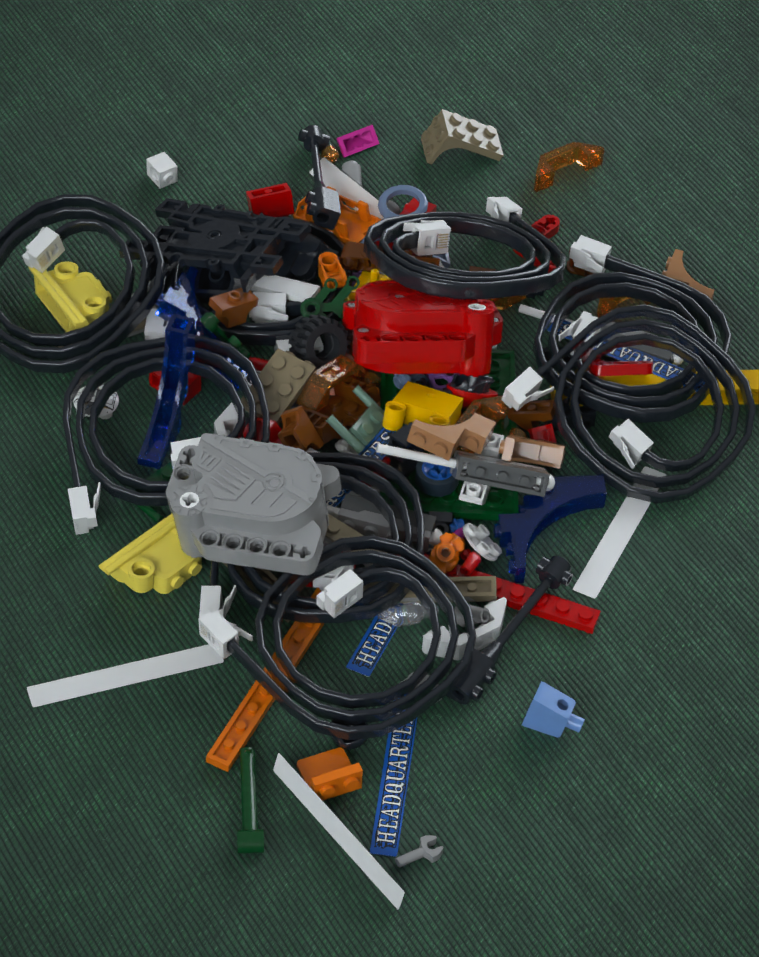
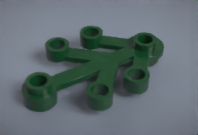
M350 276L346 281V285L332 302L322 303L330 292H334L338 286L334 278H328L324 283V287L315 298H307L302 302L300 307L302 316L309 318V315L314 314L328 317L323 312H333L342 319L343 303L347 302L344 300L352 290L358 288L360 284L359 279L356 276ZM349 280H356L357 285L351 287L349 285ZM329 281L334 282L335 287L333 289L327 287ZM310 305L314 306L315 312L309 313L307 307Z
M206 312L199 319L211 333L214 332L224 343L232 345L248 359L252 356L243 346L240 347L242 343L234 335L229 339L226 337V332L218 325L219 319L213 313Z

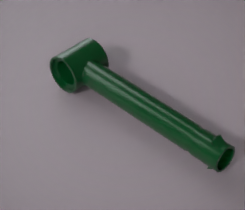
M244 747L240 750L242 830H237L238 854L264 853V830L258 829L255 750L251 747Z

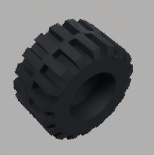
M314 314L309 315V318H302V323L297 322L295 324V331L292 330L290 333L293 336L288 342L292 346L289 348V351L297 358L313 363L319 374L334 372L333 368L339 369L341 367L340 363L345 362L347 359L345 358L346 353L349 354L350 349H347V345H350V340L346 338L349 334L348 331L344 330L345 327L334 319ZM321 334H324V350L315 355V341Z

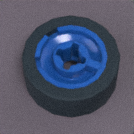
M418 461L416 464L415 483L418 489L427 495L436 497L449 495L456 490L459 480L451 475L450 467Z

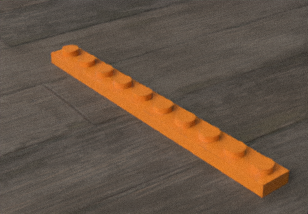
M316 588L311 598L317 599V595L321 593L320 588ZM297 621L293 623L282 643L284 651L295 668L325 623H302ZM274 652V654L272 655L273 660L275 661L280 671L289 679L285 670L276 658V652ZM264 667L263 670L271 677L266 667ZM257 680L206 755L207 763L229 772L240 755V750L245 747L275 701L274 697Z

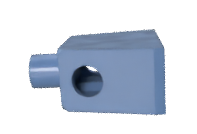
M541 681L522 726L558 738L561 737L565 727L579 733L585 719L572 714L576 704L574 699Z

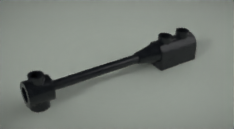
M309 125L305 129H301L298 135V141L303 142L304 148L311 153L315 182L313 190L308 191L306 194L305 203L308 204L306 214L312 215L313 222L317 226L334 230L341 215L338 191L326 188L323 183L319 151L327 149L330 136L323 134L319 126Z
M544 556L540 560L536 568V574H538L541 581L539 586L495 641L490 643L481 652L476 649L473 650L468 671L445 696L464 705L468 704L471 699L476 702L479 701L484 692L481 686L484 682L489 685L492 684L496 678L495 664L505 643L548 588L557 589L561 584L568 586L573 577V574L570 573L571 566L564 558L552 556L549 559Z

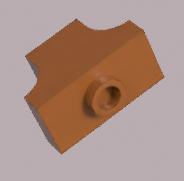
M242 288L210 297L209 305L216 311L215 316L227 328L246 323L248 313L258 305L259 299L250 290L248 293H245Z
M302 406L286 410L280 415L283 427L277 435L283 445L300 448L305 452L309 448L317 450L324 445Z

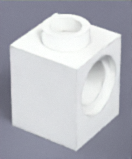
M165 152L146 159L147 175L159 189L178 182L177 165Z

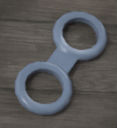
M411 185L393 186L384 191L378 200V209L384 218L400 216L387 208V202L396 195H410L418 200L419 207L410 214L426 213L428 208L426 195L420 189Z

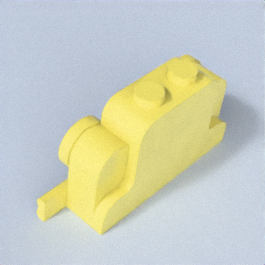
M69 261L60 262L55 265L54 270H45L43 273L34 267L30 268L28 266L34 275L35 294L66 332L88 326L109 310V304L112 303L110 292L104 289L101 281L97 280L92 273H79L77 264Z
M171 513L102 562L99 568L118 582L125 583L135 592L146 593L153 588L158 593L168 594L174 589L180 588L186 580L196 576L201 571L202 557L192 558L182 551L173 514Z

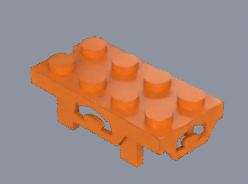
M339 195L341 215L334 230L329 231L333 232L343 244L350 241L360 243L366 236L368 227L382 219L370 214L368 203L361 200L355 202ZM305 196L298 202L293 219L313 222L312 215L306 214L308 205L305 203ZM349 207H351V208L357 207L359 210H358V211H355V210L350 209Z

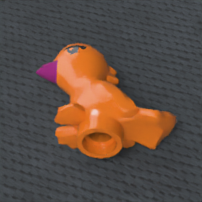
M463 527L452 533L446 532L441 535V542L430 551L428 559L445 575L446 571L450 572L456 567L459 556L465 550L466 542Z

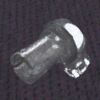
M417 601L406 603L400 607L394 606L378 615L379 619L396 627L419 624L422 619H430L426 609Z

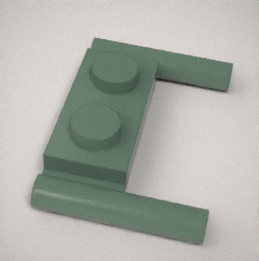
M357 385L352 391L368 407L349 430L333 414L326 422L359 454L383 427L384 410L360 385Z

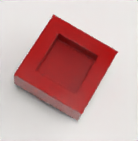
M552 423L528 429L530 439H542L557 443Z

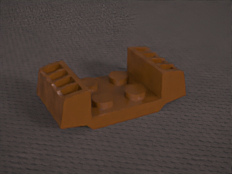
M341 374L332 380L335 392L332 398L315 411L303 407L324 444L334 438H341L326 422L332 414L343 425L347 418L364 413L368 408L352 390L357 385H360L378 403L381 397L376 386Z

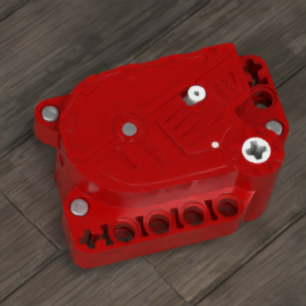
M380 280L367 283L358 288L355 293V301L343 303L342 325L347 329L353 330L352 356L355 363L367 369L389 374L459 373L461 375L479 377L490 373L492 347L502 342L503 318L494 302L490 300L453 299L433 296L404 287L394 280Z

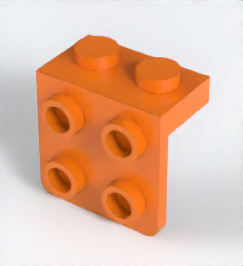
M335 748L297 761V769L302 779L322 801L362 788L363 770L359 763L351 765L343 748Z

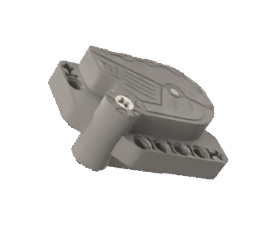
M204 433L201 435L198 446L188 445L181 449L166 489V497L170 511L173 514L181 549L192 558L204 557L210 561L298 575H310L317 569L323 550V541L329 526L326 501L341 492V480L336 467L316 464L313 457L300 448L278 443H264L250 439H237Z

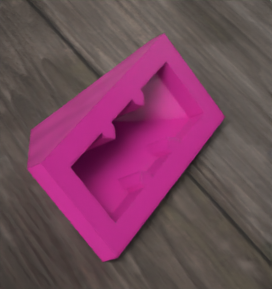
M373 125L336 138L343 158L380 144Z

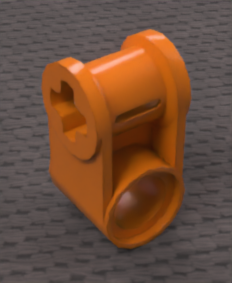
M333 252L320 254L318 257V275L322 286L324 287V283L328 278H334L338 283L337 288H343L346 285L347 276L339 262L338 256ZM329 281L327 287L333 289L335 287L334 282Z

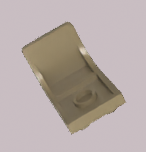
M443 109L433 118L431 125L421 136L424 154L429 164H433L442 152L452 148H463L500 161L504 156L497 130L493 126L484 125L474 119H468L458 113H452Z
M279 348L258 375L264 386L270 419L275 420L278 425L282 421L280 415L293 406L307 386L315 392H318L320 389L315 365L310 361H303L297 358L290 351L285 352ZM252 384L250 389L255 399L257 417L262 418L257 392ZM243 396L241 401L245 411L249 412L248 404Z

